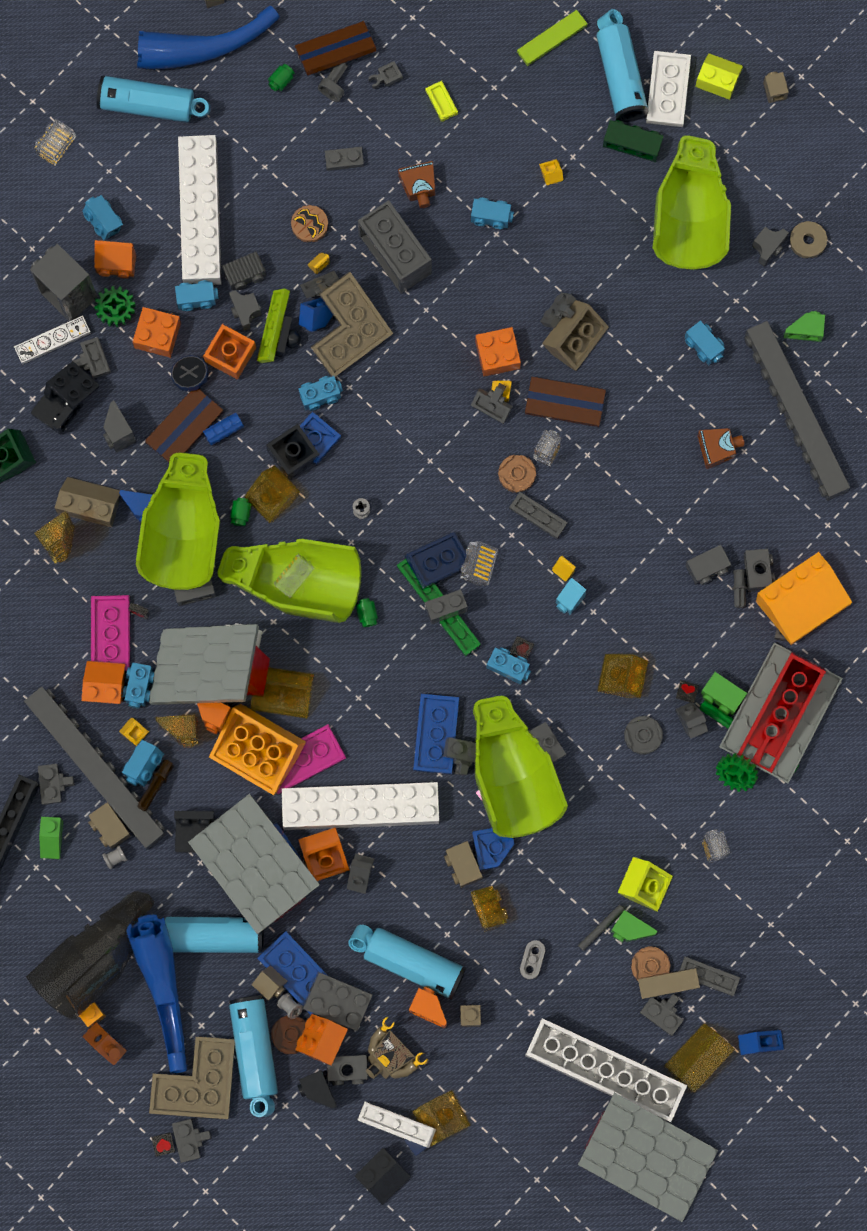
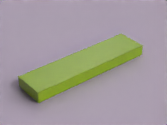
M575 10L519 48L517 53L525 64L529 66L587 27V22Z
M287 289L273 291L257 358L258 362L267 363L274 361L290 293Z

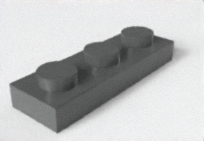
M519 492L509 507L510 510L555 539H558L568 522Z
M684 957L679 971L696 968L699 984L732 997L734 996L740 977Z

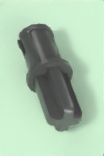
M737 569L733 571L734 586L732 590L734 591V606L736 608H744L746 606L745 591L747 590L745 583L746 571Z

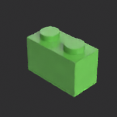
M714 672L701 692L702 698L710 704L714 702L719 706L718 709L726 715L729 713L733 715L747 695L745 691Z

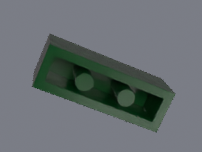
M610 120L604 137L603 147L656 162L663 141V135H660L657 131L649 132L642 130L641 127L636 125H625L624 122L619 120Z

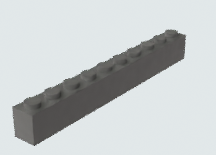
M768 321L747 329L746 337H744L745 343L754 352L752 354L756 364L759 363L762 369L760 370L764 380L768 381L770 385L769 391L773 397H776L780 413H784L786 417L785 423L787 428L792 430L795 435L793 439L796 446H800L803 451L802 458L806 464H809L811 468L810 474L814 481L817 480L821 496L829 501L847 493L850 486Z
M40 687L24 702L148 851L166 836L163 833L165 828L158 820L156 822L153 821L150 817L153 813L149 809L142 811L137 807L138 801L141 800L134 791L131 793L126 788L128 783L122 776L118 778L114 774L116 769L110 762H104L102 759L104 754L99 748H93L89 744L92 741L85 732L83 734L79 732L77 728L80 726L72 717L69 720L65 715L68 711L61 703L58 705L53 700L55 695L48 688L45 691L43 687Z

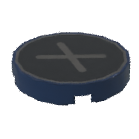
M193 355L184 356L177 360L171 370V378L174 384L180 390L188 392L199 389L203 383L207 382L209 376L208 367L204 360Z

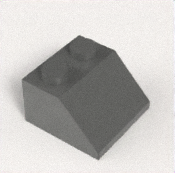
M113 400L110 403L103 426L106 432L103 436L109 448H114L117 453L135 443L136 439Z

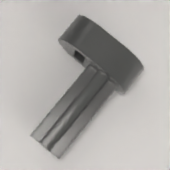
M345 63L334 66L328 77L323 78L318 85V90L335 102L340 101L344 95V90L336 83L348 67Z

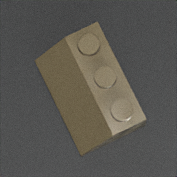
M575 300L570 307L575 312L571 318L562 317L542 344L554 357L577 371L609 327L589 304Z
M67 477L59 491L55 510L58 514L112 527L121 499L120 490Z

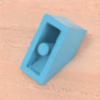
M571 578L557 597L556 607L564 614L567 612L571 615L585 598L586 589Z

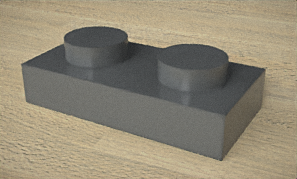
M362 147L325 151L327 171L364 167Z

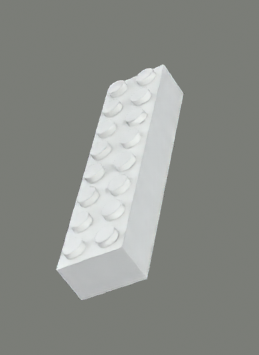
M216 135L178 137L183 283L198 284L199 281L207 280L213 282V285H222Z
M438 782L283 788V829L304 830L335 827L354 828L439 824Z
M543 1018L525 1055L610 1096H613L615 1092L668 1123H671L687 1087L683 1083Z

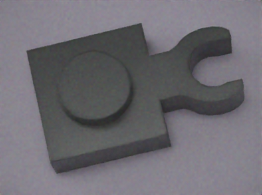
M395 61L378 68L379 74L369 76L368 81L376 80L377 83L372 85V88L376 89L382 83L386 87L402 80L403 76Z

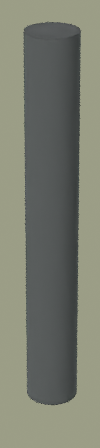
M619 904L578 944V947L584 951L624 911V908Z

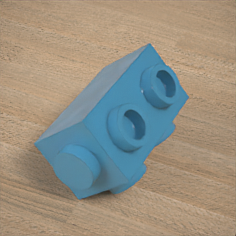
M102 195L96 198H89L85 202L83 214L86 220L90 221L96 234L105 241L119 233L123 224L121 218L111 209L110 203Z
M487 198L474 199L471 222L477 226L490 225L495 229L508 228V223L513 221L514 211H511V205L505 201L492 202Z
M207 280L199 281L198 284L181 283L179 286H175L177 306L182 311H191L193 308L198 307L209 309L216 305L215 299H219L218 289L214 288L213 282Z
M700 320L686 332V344L698 352L697 356L702 362H706L708 365L713 362L716 364L724 357V343L720 338L714 337L712 329L706 323L703 324Z
M324 376L318 382H308L301 385V388H298L305 411L309 409L314 411L319 409L320 405L326 403L330 405L338 402V399L341 398L340 392L343 391L340 381H336L334 376Z
M502 647L500 649L494 648L486 665L487 669L520 685L523 680L527 681L531 673L528 670L530 666L527 663L528 660L521 656L516 658L510 655V651Z
M132 662V667H128L126 678L129 681L128 685L124 686L122 697L125 698L124 700L129 704V707H145L146 702L150 701L149 687L150 683H153L154 680L153 668L149 665Z
M141 740L122 771L127 777L126 781L134 786L139 784L145 787L157 765L160 764L164 753L156 746Z

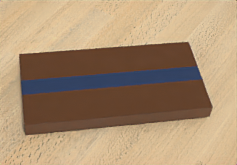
M362 21L297 44L295 49L308 76L376 51V46L365 22Z
M531 377L525 414L599 427L606 390Z
M200 389L190 391L150 434L145 443L169 463L170 457L173 454L186 453L204 434L203 431L209 428L224 410Z

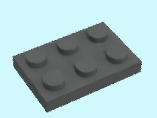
M317 972L302 1008L357 1031L372 994Z

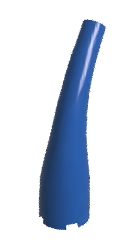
M269 5L256 15V19L245 26L215 36L139 31L137 68L170 69L215 59L249 43L280 19V16Z
M153 914L137 918L138 923L133 926L129 924L127 935L136 962L146 980L157 1009L170 1073H181L187 1071L173 947L164 918L158 919L157 915Z

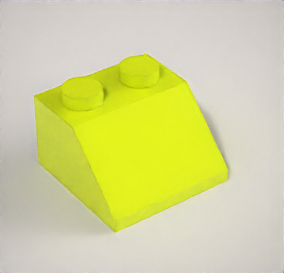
M708 53L695 87L730 100L743 66Z
M633 857L618 893L631 901L658 912L673 876L649 861Z

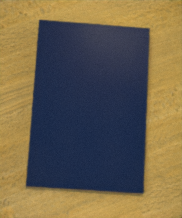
M455 532L405 555L407 562L423 589L473 565Z

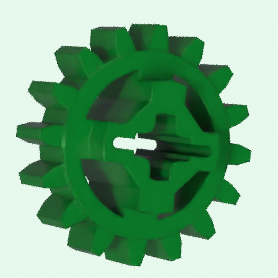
M112 286L110 291L104 288L105 293L99 292L100 299H95L98 305L94 306V309L99 311L96 313L97 317L101 318L103 324L108 321L109 327H111L112 323H115L116 327H118L120 322L126 325L125 320L131 321L130 314H135L133 308L136 307V304L131 302L134 300L133 296L129 295L127 289L122 292L121 286H119L118 290H115L114 286Z
M734 753L732 757L730 754H727L726 757L720 759L716 766V775L720 776L719 781L725 782L724 786H730V790L736 788L738 792L741 789L746 792L748 788L752 789L756 783L758 770H754L756 765L750 764V759L745 760L744 755L737 757V754Z

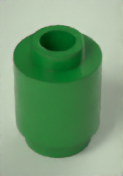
M283 64L268 78V85L276 92L282 91L293 79L295 73L288 65Z
M237 498V500L233 501L230 514L231 524L245 527L246 522H249L252 504L248 503V499Z
M369 598L359 600L356 610L360 624H362L363 628L377 625L378 615L374 601H370Z

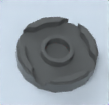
M638 716L632 719L624 732V741L627 747L640 755L654 752L660 746L663 738L659 723L648 716Z

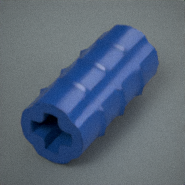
M235 412L205 429L203 433L212 446L229 435L236 433V431L244 426Z

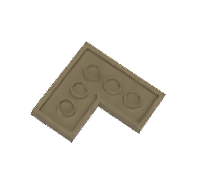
M351 272L345 274L319 294L340 324V326L311 346V349L331 377H336L393 334Z
M196 1037L192 1076L153 1074L149 1114L229 1120L235 1052L234 1039Z

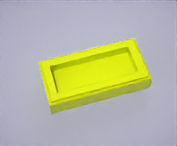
M442 81L425 88L441 122L458 115V111Z

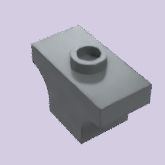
M764 227L752 245L760 254L759 263L765 267L773 255L777 256L783 249L781 245L787 239L789 232L785 229L774 232Z
M236 290L229 292L234 306L231 308L234 318H239L243 331L251 329V321L261 315L254 293L240 295Z
M693 702L675 709L684 731L690 739L708 732L705 716Z
M546 722L529 731L533 738L539 741V745L544 752L547 751L550 755L552 763L566 755Z
M355 854L349 873L348 890L366 894L374 858Z

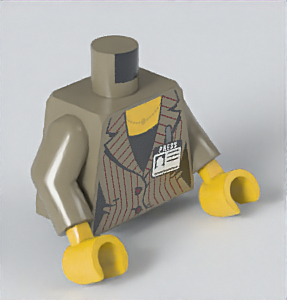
M388 1017L384 1018L383 1026H380L372 1035L368 1047L370 1056L367 1059L372 1065L366 1069V1072L373 1079L379 1074L385 1079L389 1077L394 1079L407 1077L419 1068L418 1065L428 1063V1059L424 1062L419 1060L420 1056L424 1053H418L415 1057L390 1030L386 1031L395 1024L394 1021L391 1026H387L385 1020Z

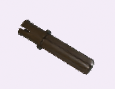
M163 760L157 772L153 774L152 782L137 805L142 811L148 809L162 784L167 782V777L174 768L173 763L169 760Z

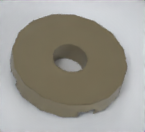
M806 221L799 223L794 227L790 235L791 249L802 258H815L819 256L827 245L826 231L815 222ZM805 236H810L813 238L814 242L812 244H806L803 238Z

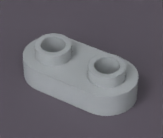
M531 941L526 946L520 966V973L525 979H534L539 974L545 954V947L540 941ZM536 947L538 948L539 953L533 954L531 952V949ZM528 966L533 968L532 973L526 972Z

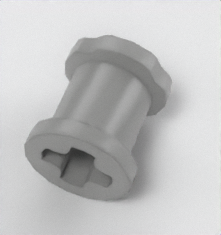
M359 498L354 501V516L359 519L368 517L370 505L366 499ZM359 506H363V512H360Z
M120 845L114 851L102 854L110 870L119 862L127 861Z
M287 993L278 1000L277 1006L280 1009H284L290 1019H295L301 1014L303 1006L299 1003L297 1004L292 999V995Z

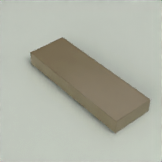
M696 968L638 979L642 999L700 988Z

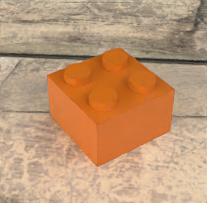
M143 307L133 338L134 348L171 358L181 325L180 317Z
M222 324L203 357L207 364L238 380L256 350L255 341Z
M513 327L475 336L483 377L520 369L521 362Z
M311 1014L305 1023L304 1032L299 1037L295 1050L332 1066L348 1029L328 1019Z

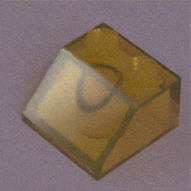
M274 465L259 475L244 497L271 523L293 503L300 494V491Z
M605 654L597 691L626 698H641L648 661L631 654Z
M195 715L156 717L158 726L175 742L183 745V748H192L194 744H199L198 721Z
M493 886L471 892L470 897L484 933L506 925L508 915L505 907H500L499 901H501L498 889L494 890Z
M452 1090L412 1111L419 1123L436 1129L430 1144L431 1146L470 1126Z

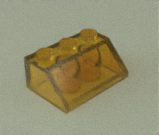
M64 511L34 533L43 549L55 564L57 562L61 563L68 558V554L71 552L75 526L68 513Z
M268 667L264 695H252L251 710L308 719L314 674Z
M704 1023L664 1067L681 1083L687 1085L686 1088L691 1093H695L735 1049L721 1035Z

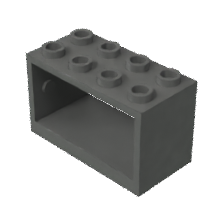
M389 200L358 220L360 238L400 294L432 274L431 258Z
M58 244L48 248L45 255L40 260L34 261L31 265L30 271L40 294L68 321L76 319L98 298L89 274Z

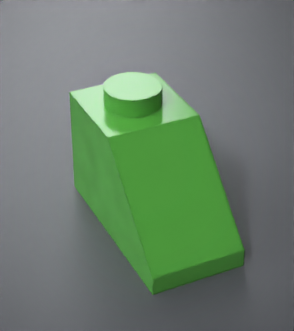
M817 311L804 314L785 330L784 338L821 342L824 335L825 315Z
M41 817L39 835L40 858L60 859L63 820L61 818Z
M624 910L611 932L614 933L613 937L618 941L623 942L625 940L630 942L653 937L657 930Z

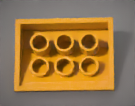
M819 552L758 592L756 603L791 645L852 604L851 599L833 569Z
M239 704L232 708L209 758L270 794L275 795L297 761L306 741L248 707Z

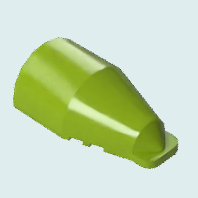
M683 136L680 139L677 154L656 195L653 250L659 259L677 268L693 270L707 268L719 263L729 251L731 203L725 193L726 187L721 181L722 175L715 157L716 147L713 142L707 139L693 136Z
M188 453L173 454L170 457L166 473L142 514L136 567L138 573L144 579L159 587L173 590H189L203 586L210 581L213 575L220 520L217 515L207 474L208 462L202 455Z
M297 539L296 542L285 543L284 541L270 546L268 544L251 547L231 546L223 554L218 569V577L222 582L236 585L285 614L341 623L346 621L351 615L357 602L361 583V561L355 547L307 539Z
M496 696L478 700L473 708L476 720L475 780L493 832L500 837H523L553 825L562 818L568 805L550 755L547 751L544 752L539 745V741L529 733L528 727L516 714L511 701L507 697Z

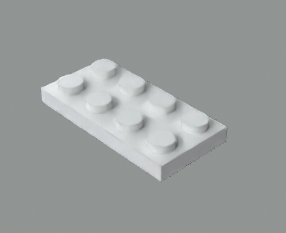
M654 51L646 123L683 127L691 55Z

